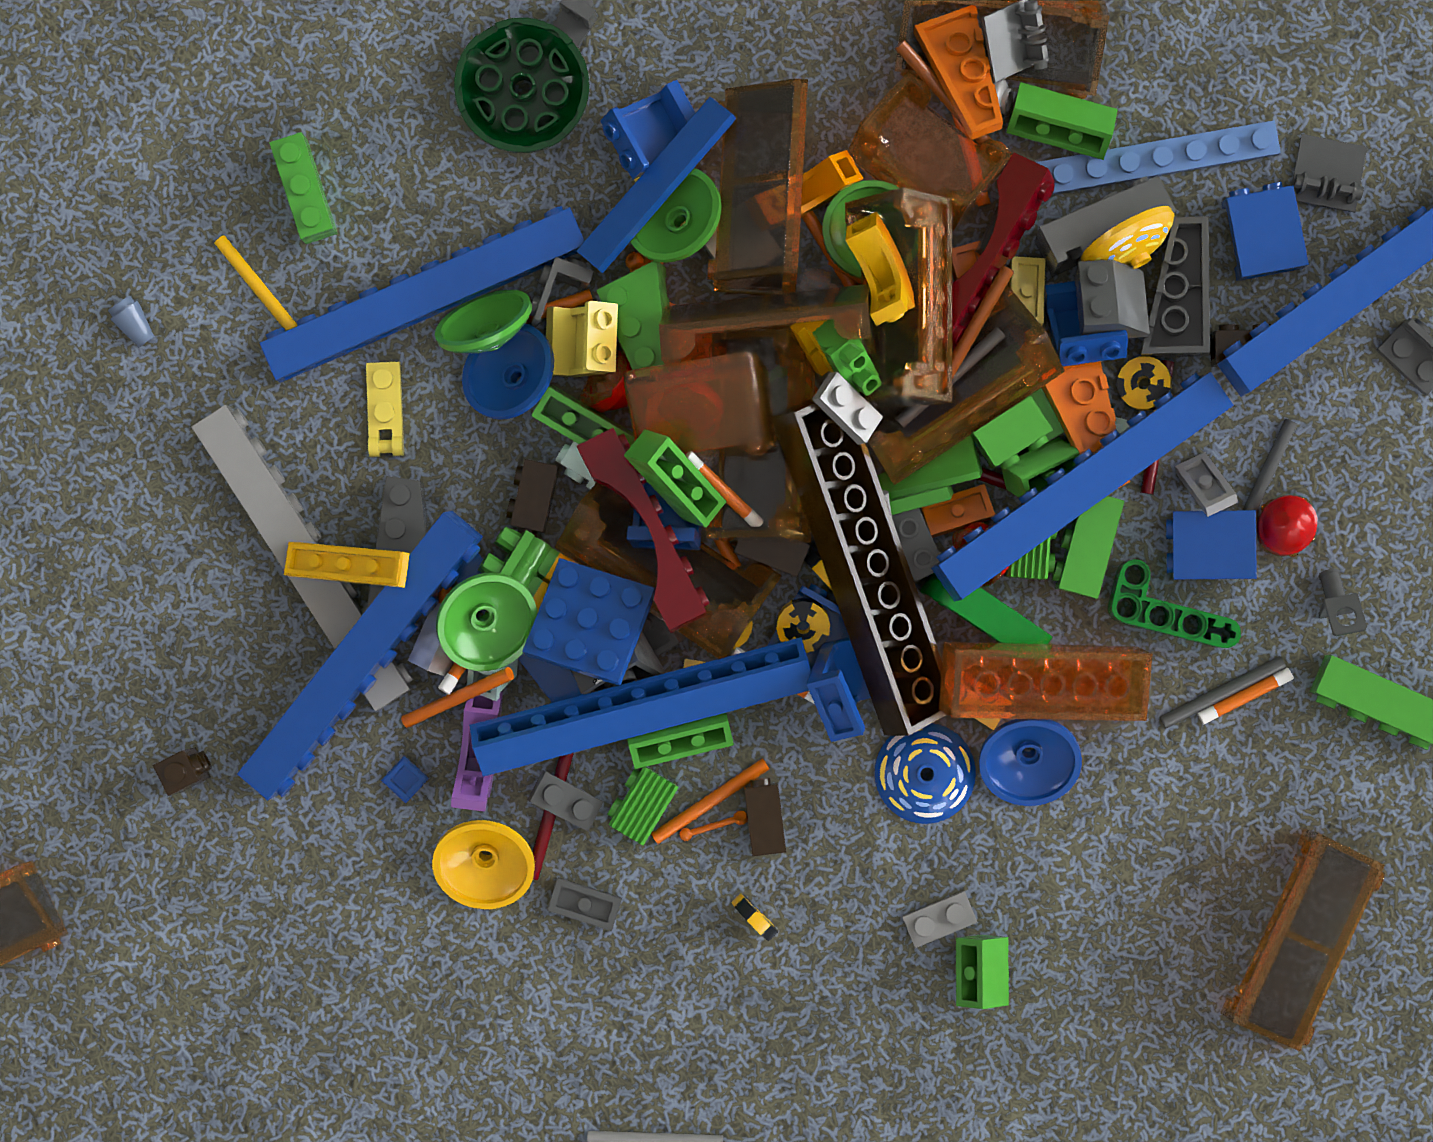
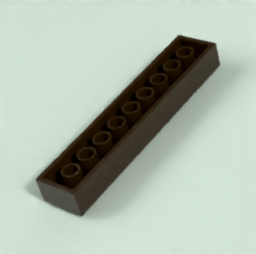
M811 398L771 416L883 734L884 736H909L958 709V705L866 443L858 445Z

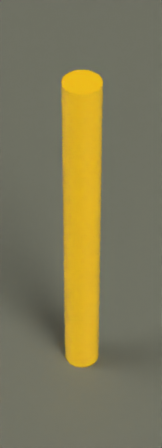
M226 236L219 237L214 244L279 324L285 328V331L297 327V323Z

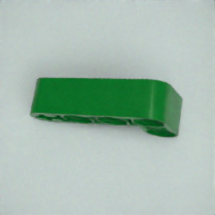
M1133 559L1123 562L1118 567L1108 602V613L1113 620L1215 648H1230L1239 642L1241 629L1235 620L1146 597L1151 572L1145 562ZM1131 565L1137 567L1141 573V578L1135 585L1130 584L1125 578V571ZM1122 598L1128 599L1133 606L1132 612L1128 617H1122L1117 612V603ZM1156 606L1160 607L1165 613V620L1159 626L1154 625L1149 618L1151 610ZM1188 615L1195 617L1198 623V627L1193 634L1186 633L1182 626L1184 618ZM1226 625L1225 630L1230 632V637L1223 638L1221 642L1220 635L1206 633L1208 627L1223 628Z
M932 573L919 591L1034 666L1053 638L1049 633L981 587L964 599L954 602L935 573Z

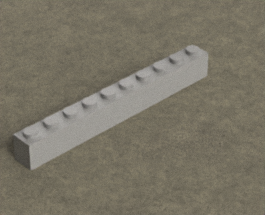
M224 405L191 427L284 570L289 541L319 544L318 540L322 536L312 521L307 524L299 513L304 508L294 493L287 495L281 484L285 482V479L276 465L269 467L263 458L267 451L261 441L256 436L251 439L245 430L249 423L243 413L238 408L233 411L230 406ZM289 577L325 635L336 649L367 610V606L361 609L354 597L359 595L355 586L349 582ZM393 660L385 669L382 667L378 669L374 674V677L377 679L376 682L364 695L375 712L380 711L412 690L413 688L409 682L414 679L404 663L397 665L395 660Z

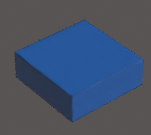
M404 755L381 781L402 801L407 803L429 780V777Z

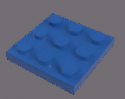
M559 558L522 652L526 656L620 686L653 603L655 588Z

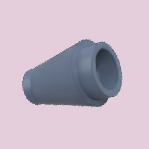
M131 296L121 300L108 310L112 316L110 320L138 348L155 337L139 302H134Z

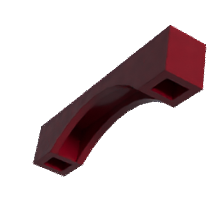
M1015 152L1013 153L997 180L999 194L998 216L993 234L985 250L975 264L958 280L944 289L926 296L909 325L917 337L950 354L952 353L1000 268L1006 264L1008 259H1012L1016 255L1020 245L1019 240L1024 232L1030 230L1034 225L1037 211L1042 202L1048 201L1051 197L1055 181L1049 168Z
M611 428L577 445L576 447L593 481L611 489L624 498L639 513L650 531L655 544L658 562L654 602L670 633L707 616V611L704 607L710 604L701 586L694 588L689 578L690 575L694 574V571L686 555L679 558L674 548V545L678 544L679 541L670 524L663 527L658 517L659 514L663 513V510L655 494L648 497L643 487V484L647 483L646 479L624 457V454L631 447L624 433L617 436L614 428Z

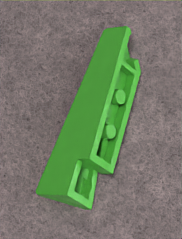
M968 435L879 474L877 477L882 490H886L889 493L891 513L894 515L951 500L954 494L953 484L981 478L983 471L974 439L971 435Z

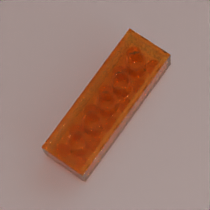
M944 642L939 710L951 718L1147 721L1153 654L1137 646Z

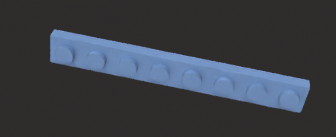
M1275 120L1108 149L1104 160L1079 154L1036 163L1049 168L1055 181L1053 195L1138 180L1146 176L1150 178L1276 156L1281 152Z

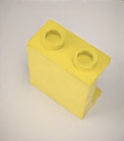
M587 301L583 307L547 308L546 338L550 342L554 353L553 376L583 377L616 372L618 304Z

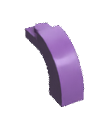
M500 692V698L497 701L481 695L466 701L460 759L451 797L452 808L484 812L486 810L494 774L483 777L472 748L469 725L501 717L503 692Z

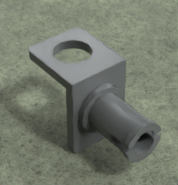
M1334 568L1319 573L1318 577L1326 598L1323 600L1320 608L1319 618L1329 619L1334 636L1365 631L1367 624L1358 593L1345 594L1340 570ZM1353 612L1356 615V622L1350 626L1340 624L1336 618L1338 615Z

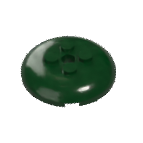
M510 18L499 21L481 34L476 35L468 43L460 56L454 78V92L458 109L472 132L481 140L497 149L513 153H532L547 149L566 138L577 126L584 114L590 87L585 60L577 46L573 43V40L552 24L533 18ZM525 80L530 82L532 89L527 94L520 96L514 92L515 84L519 81Z

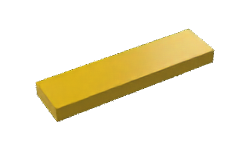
M289 541L284 575L405 588L410 553Z

